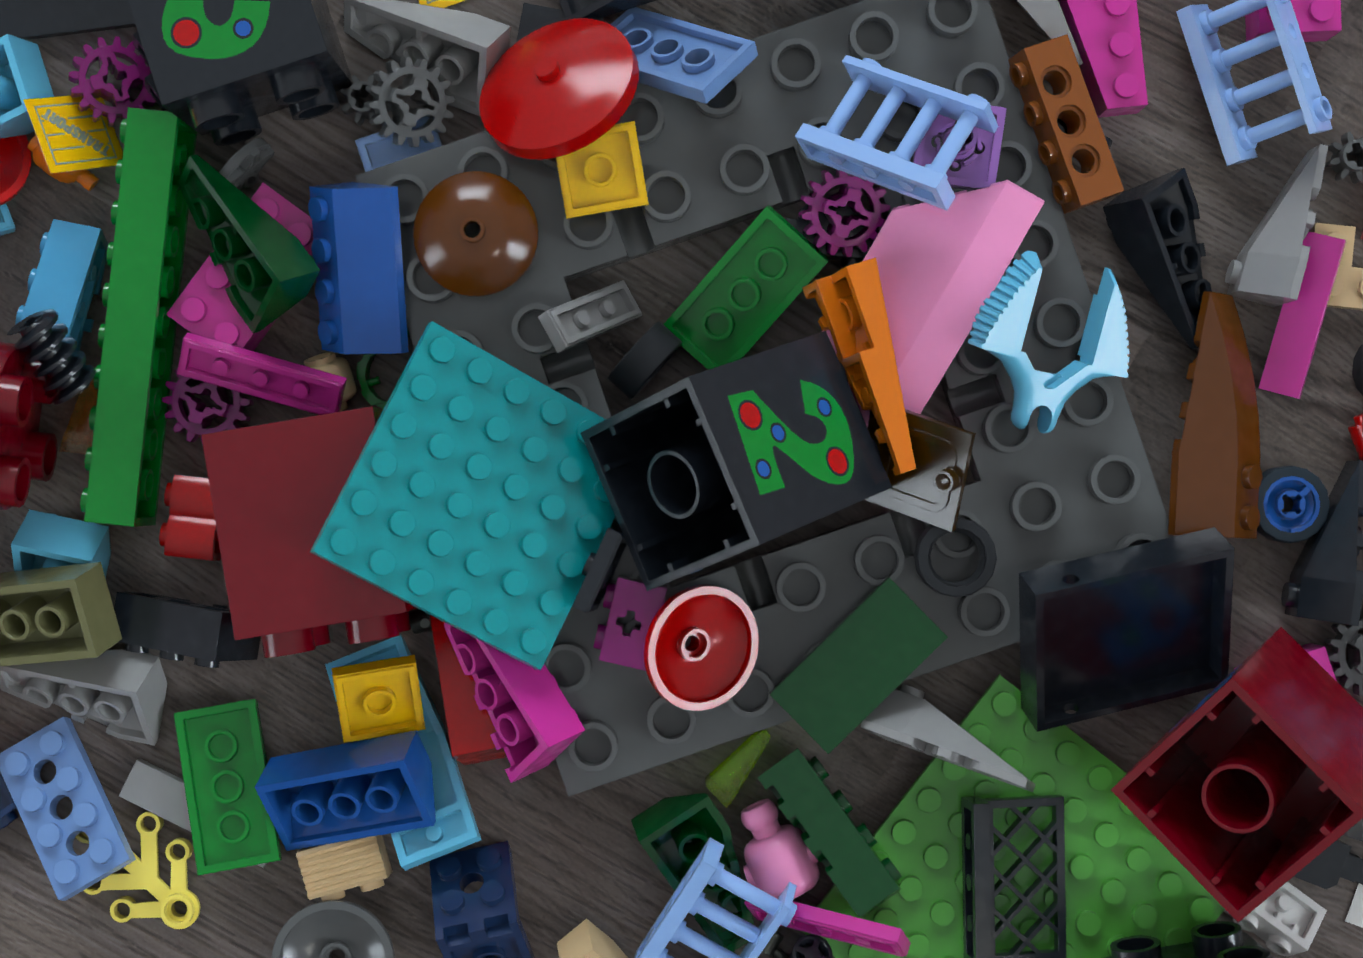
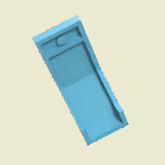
M400 634L325 664L335 700L332 668L409 656L411 653L403 636ZM418 668L417 673L426 729L417 732L432 763L436 822L434 826L391 833L400 866L405 871L482 840L456 759L452 757L447 731Z

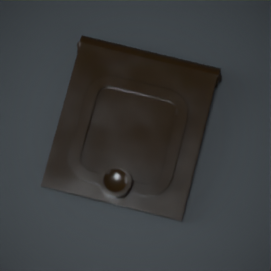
M905 409L916 469L895 476L892 470L895 465L887 443L879 444L874 434L880 427L870 410L867 429L879 448L881 461L892 488L865 500L944 530L954 532L956 530L976 433Z

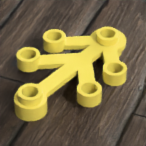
M149 811L142 813L136 821V828L140 833L141 859L133 852L136 860L123 867L129 873H113L101 880L99 888L90 886L83 891L89 895H96L106 890L146 889L158 901L136 902L130 896L119 897L110 906L111 917L119 923L127 922L131 918H161L167 926L173 929H185L191 926L200 914L199 899L193 892L188 890L187 860L192 855L193 847L186 838H176L167 845L165 854L171 862V883L168 886L159 877L158 832L164 825V819ZM146 816H150L156 821L154 830H149L145 827L144 819ZM84 832L79 833L75 837L80 842L89 844V838ZM175 844H180L185 848L184 857H177L173 853V846ZM176 901L185 903L187 907L186 914L176 912L174 908ZM119 903H125L129 906L130 913L128 916L119 913Z

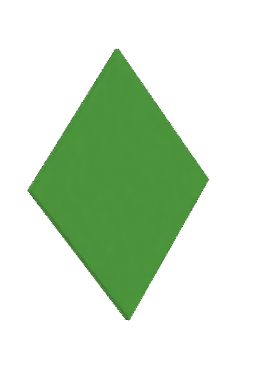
M998 674L959 725L1036 784L1033 792L933 757L873 834L878 842L872 847L881 861L888 856L902 875V878L896 881L901 890L861 918L901 928L911 943L907 957H900L823 936L820 937L825 939L831 946L835 958H964L961 797L971 796L981 799L1061 795L1064 797L1066 958L1111 956V943L1129 936L1145 935L1156 937L1160 940L1161 947L1192 942L1191 929L1193 927L1216 921L1225 909L1111 791L1124 777L1126 772L1065 725L1037 732L1021 709V691ZM1039 806L1028 819L1041 832L1052 821V806ZM1027 807L1016 808L1022 813ZM1009 808L993 809V826L1003 834L1018 817ZM1024 823L1011 837L1009 842L1023 854L1038 836ZM1053 834L1048 838L1052 843ZM994 835V843H995L999 838ZM1044 843L1029 861L1043 873L1053 861V851ZM1004 845L994 856V867L1004 875L1018 857ZM1025 864L1009 882L1019 892L1024 894L1038 876ZM994 875V885H995L996 882H997L999 879ZM1053 875L1049 878V880H1050L1052 883H1053ZM835 884L817 905L818 908L859 918ZM1044 884L1031 898L1030 902L1043 914L1054 902L1053 891ZM1005 886L995 897V909L1004 916L1019 898ZM1025 905L1010 923L1024 935L1039 917ZM1053 915L1052 918L1050 919V921H1051L1053 924H1054V915ZM995 916L996 925L1000 920ZM1045 924L1030 942L1038 950L1054 949V931ZM1007 926L995 939V953L1009 952L1020 940ZM1026 945V947L1022 951L1032 950Z

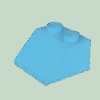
M10 34L0 37L1 139L26 135L35 131L24 104V99L54 97L38 44Z
M29 509L11 543L14 571L101 562L106 578L111 555L109 526Z

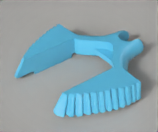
M1027 250L1021 254L1020 260L1015 259L1012 262V267L1008 266L1005 276H1002L995 290L990 293L991 297L983 301L985 305L980 306V313H977L975 316L976 322H973L972 327L974 329L970 331L972 337L968 339V343L997 357L1007 371L1014 390L1010 419L1013 425L1018 429H1024L1029 422L1032 411L1039 406L1038 430L1040 433H1049L1055 428L1065 402L1085 384L1101 377H1128L1127 369H1129L1127 363L1130 357L1127 356L1129 354V348H1127L1129 345V340L1127 339L1128 332L1126 331L1128 329L1126 324L1127 316L1125 315L1126 309L1123 306L1124 302L1112 270L1105 267L1098 293L1093 295L1077 354L1080 355V360H1074L1056 374L1035 370L1026 352L1021 351L1043 268L1037 253Z

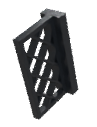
M1061 795L985 799L975 796L961 797L964 958H1066L1064 797ZM1039 806H1052V821L1041 832L1028 819ZM1016 807L1027 808L1021 813ZM1009 808L1018 817L1003 834L993 826V809ZM1025 823L1038 837L1022 854L1009 840ZM1052 834L1053 843L1048 839ZM994 835L999 838L995 843H994ZM1045 843L1053 851V861L1042 873L1029 859ZM1006 845L1018 859L1002 875L994 867V856ZM1026 864L1038 878L1022 894L1009 881ZM994 875L999 879V880L996 882L995 885H994ZM1052 875H1053V883L1049 880V878H1050ZM1046 884L1053 891L1054 902L1042 914L1030 900ZM1007 886L1019 899L1003 916L995 909V897ZM1027 905L1039 918L1022 935L1010 922ZM1053 915H1054V924L1050 921V919L1052 918ZM995 916L1000 920L996 925ZM1046 924L1054 931V949L1038 950L1030 941ZM1007 926L1020 940L1009 952L995 953V939ZM1026 945H1027L1032 951H1022V950H1023V949L1026 947Z

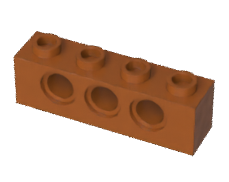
M1068 34L1026 47L1008 59L1011 81L1020 91L1024 102L1025 119L1034 129L1039 143V158L1048 168L1053 182V196L1056 202L1062 206L1064 214L1106 200L1123 192L1122 182ZM1043 80L1051 84L1053 95L1045 90ZM1058 118L1066 124L1067 134L1058 127ZM1072 157L1079 161L1081 173L1074 169Z

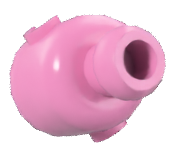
M770 799L757 801L744 808L740 816L743 826L751 831L754 837L744 848V858L747 864L743 866L745 877L748 883L777 899L788 883L791 882L797 886L794 895L795 899L811 890L817 884L820 875L817 865L819 861L800 836L802 832L798 827L795 828L792 824H779L777 820L778 809L773 801Z

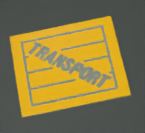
M59 96L23 100L50 174L116 166L119 159L123 160V151L114 127L108 126L107 117L101 116L96 123L93 122V110L90 108L80 112L78 106L82 97ZM95 98L97 101L105 105L103 98Z

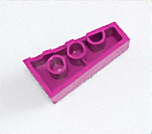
M1058 0L1083 64L1080 65V70L1097 117L1139 113L1148 105L1137 0Z
M444 623V628L464 674L472 675L476 683V695L474 698L479 710L486 709L495 727L496 732L490 734L496 750L503 748L511 767L505 769L510 783L548 766L585 731L578 714L568 703L557 685L555 677L549 672L545 664L541 670H536L463 631Z

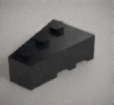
M117 592L114 611L122 636L119 642L125 643L124 650L149 653L150 649L160 651V658L183 661L184 656L195 658L194 665L208 668H219V664L222 661L257 660L261 636L235 640L230 610L225 605L213 604V606L190 602L188 599L144 592Z

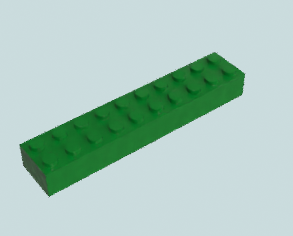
M128 107L127 119L123 118L120 125L121 143H124L123 160H118L115 170L116 182L120 184L118 201L115 200L111 209V222L115 225L114 242L111 241L107 248V264L111 266L110 282L105 283L102 293V303L104 307H107L105 324L102 323L98 332V345L102 348L101 365L98 364L96 366V374L93 378L94 388L98 389L97 405L92 406L89 415V427L91 430H94L92 447H88L85 455V469L89 471L88 488L83 489L80 500L81 511L85 512L84 522L131 527L156 525L167 422L164 414L168 412V404L162 402V398L170 394V389L165 384L166 381L171 382L177 322L166 314L180 296L189 207L180 190L178 181L189 157L195 155L197 132L168 111Z

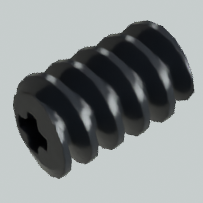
M47 309L36 312L21 320L8 331L7 335L21 334L22 337L14 345L15 349L20 350L30 347L31 351L24 358V362L26 364L36 361L41 363L33 375L36 378L49 375L50 379L42 388L46 392L58 388L60 392L52 400L54 405H58L83 392L90 385L96 370L92 365H84L87 356L82 351H75L77 341L73 337H65L68 333V328L63 323H56L59 315L54 309Z

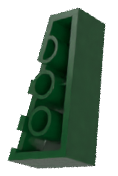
M797 748L757 778L765 789L769 788L778 799L776 802L782 813L795 828L798 827L801 830L802 834L800 836L816 859L824 864L826 873L857 916L863 918L901 890L896 881L902 878V875L888 856L882 861L872 848L878 843L864 823L857 827L848 815L853 810L852 805L840 789L834 793L830 790L824 781L830 775L818 758L814 756L809 760Z

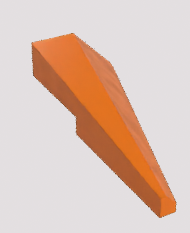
M875 257L846 266L830 276L817 279L803 287L802 290L806 299L815 298L823 314L819 318L818 323L822 331L830 330L837 350L836 356L846 371L848 382L862 410L871 409L880 427L874 434L879 444L887 443L895 465L892 470L896 476L916 469Z

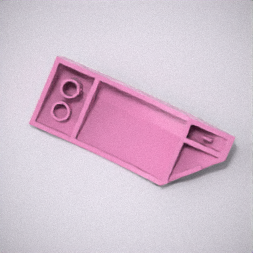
M1009 180L992 183L989 187L969 192L967 190L955 192L956 197L947 211L925 202L911 206L906 204L894 207L863 259L865 261L876 257L906 410L921 414L971 331L973 322H976L975 316L977 313H980V306H984L985 303L983 301L991 297L990 293L995 290L1045 202ZM828 330L826 331L835 353H837L831 332ZM850 386V389L853 393V396L856 400V403L867 426L870 410H862Z

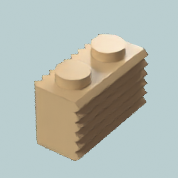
M382 835L302 848L296 853L309 900L321 897L322 901L338 900L346 896L345 890L360 886L361 892L371 891L384 886L383 879L388 878L393 872Z

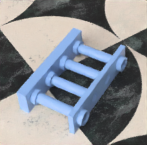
M1238 0L1215 11L1210 10L1208 4L1189 5L1176 11L1227 166L1257 158L1255 148L1258 142L1305 124L1309 134L1326 132L1333 129L1330 119H1332V108L1328 99L1321 94L1291 0ZM1266 6L1268 7L1275 30L1228 50L1221 47L1217 35L1220 26ZM1281 46L1288 67L1287 70L1240 89L1234 86L1230 74L1232 65ZM1291 85L1294 86L1301 109L1252 128L1247 125L1242 111L1244 104Z
M846 55L842 63L853 83L826 126L817 128L806 123L801 125L795 138L808 159L947 211L956 196L947 180L946 172L974 126L995 133L999 127L991 110L990 103L976 94L966 96L884 68L873 59L863 58L861 60ZM868 90L886 95V98L861 138H855L852 141L840 136ZM902 102L922 108L896 151H890L888 154L874 148ZM938 114L957 120V123L931 164H926L923 167L910 161Z
M709 838L636 950L634 958H674L667 954L668 949L665 948L669 941L674 944L679 941L708 958H758L779 926L787 927L797 910V905L793 903L797 886L789 882L778 899L726 871L724 869L725 865L719 862L724 845ZM707 884L712 887L717 884L768 914L760 926L757 927L704 898L705 893L702 891ZM688 913L693 916L698 913L749 942L741 954L737 955L687 927V922L684 918Z

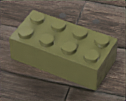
M101 562L0 573V666L97 658L122 639Z

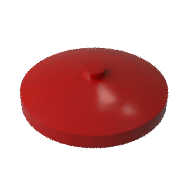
M576 18L558 21L541 27L511 46L490 70L482 87L479 102L480 116L484 127L501 149L524 159H551L580 150L609 131L629 107L639 81V66L636 55L622 32L616 27L600 20Z

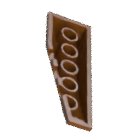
M1207 291L1203 292L1194 336V343L1199 348L1198 357L1192 363H1189L1186 379L1192 382L1189 402H1182L1179 418L1185 420L1182 439H1174L1172 450L1168 535H1183L1215 527L1224 538L1257 539V528L1260 524L1258 498L1259 487L1262 482V470L1260 468L1259 414L1253 370L1245 334L1233 295Z

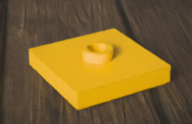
M635 121L615 124L603 136L586 147L573 153L556 157L566 219L649 205Z
M415 655L332 668L344 743L426 729Z

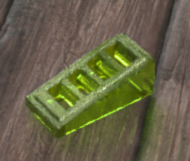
M768 729L751 734L705 777L706 787L726 808L732 803L771 738Z

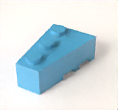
M53 219L49 232H45L41 238V258L37 269L33 268L28 278L29 294L26 304L21 305L17 311L15 325L36 312L54 309L59 315L56 323L66 325L68 333L65 337H73L77 341L75 351H80L83 332L92 333L94 320L87 319V313L93 294H100L109 244L101 228Z

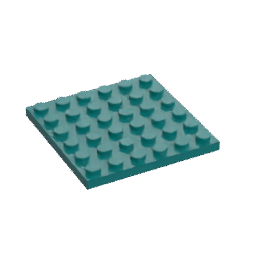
M431 321L427 324L310 553L536 670H541L586 576L582 575V571L591 552L597 553L607 529L610 528L615 518L613 509L581 436V432L606 419Z

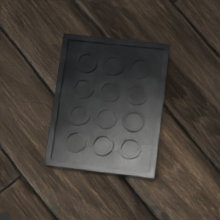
M1215 527L1019 573L1021 709L1037 732L1212 689L1228 676L1235 548ZM1074 710L1076 713L1068 714L1065 711Z

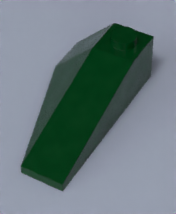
M197 154L191 155L178 181V185L197 228L206 230L210 237L214 250L210 253V257L214 266L222 265L231 286L225 290L232 305L252 333L260 332L307 296L320 269L313 257L308 254L293 234Z
M707 793L665 797L631 819L639 843L674 891L709 838L724 845L719 861L725 865L724 869L741 878L729 825ZM708 884L702 891L705 893L704 898L754 925L752 914L744 904V899L717 884L713 887ZM698 913L693 916L710 940L732 952L749 942Z

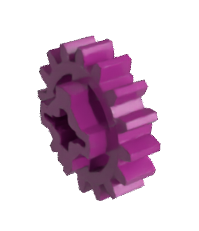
M115 36L113 45H107L105 40L99 37L97 49L94 50L87 44L83 45L82 52L85 59L74 56L72 59V65L79 71L69 72L68 81L78 84L70 89V95L74 98L82 97L78 109L80 112L86 111L89 108L92 109V121L95 123L101 116L107 117L108 126L113 127L116 118L127 119L128 107L144 109L143 104L153 107L156 102L145 88V77L151 74L150 67L146 66L147 62L141 54L137 55L135 53L136 48L133 45V41L125 48L121 46L120 36ZM116 57L125 59L132 65L127 66L126 64L118 61ZM98 60V73L90 76V79H86L87 71ZM108 69L116 80H122L120 95L112 83H107ZM142 84L141 93L130 103V90ZM101 97L112 103L113 107L104 105L95 98Z
M837 169L836 176H832L827 170L821 171L823 182L819 184L810 180L808 185L814 192L811 196L801 195L800 200L808 204V210L799 212V217L810 221L802 229L806 235L817 234L812 244L818 248L828 242L827 253L830 255H835L839 247H841L843 254L847 257H852L853 246H856L862 252L868 251L866 240L868 238L875 240L878 235L875 231L878 226L882 227L886 221L880 218L881 212L890 210V205L879 200L887 193L886 190L882 187L873 189L872 187L875 183L862 180L851 174L848 175ZM843 184L840 186L839 192L828 198L824 197L825 193L831 188ZM861 189L868 197L870 211L864 208L860 200L862 196ZM847 204L852 211L860 215H845L842 217L836 211L830 209L829 206L838 208V206L845 207ZM818 211L824 213L829 222L827 230H829L828 234L820 224ZM864 225V228L859 233L848 237L851 230Z
M178 368L174 370L179 378L177 383L166 381L165 385L173 392L172 396L163 397L162 402L171 404L172 410L168 411L164 416L165 419H177L178 422L173 428L175 433H182L188 430L186 441L195 442L202 434L240 428L237 425L239 420L250 421L251 419L243 410L244 407L254 405V401L244 398V393L231 390L233 394V403H231L226 393L227 388L206 382L197 386H191L189 384L194 379L178 375ZM194 394L209 395L215 401V404L221 406L222 409L206 407V404L201 402V399L195 397ZM183 400H186L190 410L188 417L184 411ZM220 416L227 418L219 426L206 429L207 425H211L213 419Z

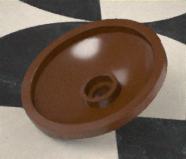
M482 171L459 173L437 184L420 204L413 228L414 246L418 259L430 277L447 290L471 297L493 295L515 284L530 267L536 254L539 237L535 212L524 193L507 179ZM471 223L480 225V233L474 238L468 237L465 232L466 227Z

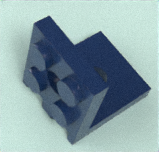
M508 841L446 854L429 861L435 938L444 958H535L519 918L512 852ZM476 881L483 882V885L477 892H464V889L470 883Z

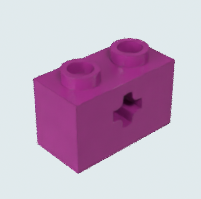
M618 576L616 584L608 583L603 608L610 609L607 625H598L593 646L594 649L601 650L599 660L646 671L644 663L645 639L654 616L664 604L667 586L661 585L647 591L643 581ZM628 610L636 612L635 620L641 622V627H634L631 634L623 632L624 624L618 622V617H625Z

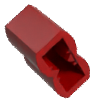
M174 475L173 481L167 483L164 493L165 506L169 507L168 522L162 524L159 534L160 546L164 547V555L220 561L221 553L209 479Z

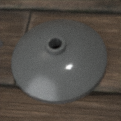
M325 900L304 907L285 923L274 943L272 958H333L332 950L334 949L341 950L345 958H395V954L386 928L374 914L352 902Z

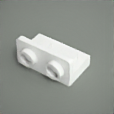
M1286 882L1239 923L1234 918L1233 921L1239 924L1243 930L1253 932L1266 942V946L1274 953L1282 956H1292L1308 951L1327 910L1289 882Z

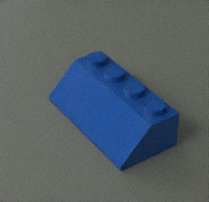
M359 182L309 186L310 200L308 211L312 219L313 228L311 251L315 263L320 269L316 278L315 296L319 306L320 323L318 325V336L321 341L322 350L344 355L409 352L398 187Z
M417 730L270 757L255 785V789L286 851L434 826L436 822L432 763Z

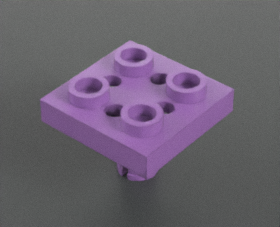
M991 106L999 126L995 133L974 126L951 164L952 168L955 169L960 164L959 171L954 172L949 168L946 172L947 180L952 188L973 191L996 183L1007 108ZM938 114L914 152L912 163L923 167L926 164H931L942 147L940 146V139L943 145L954 128L956 120ZM934 137H936V139L934 140V144H936V148L933 147L932 144H931V140H932V138H934ZM976 145L978 151H981L984 147L983 153L977 154L974 152Z

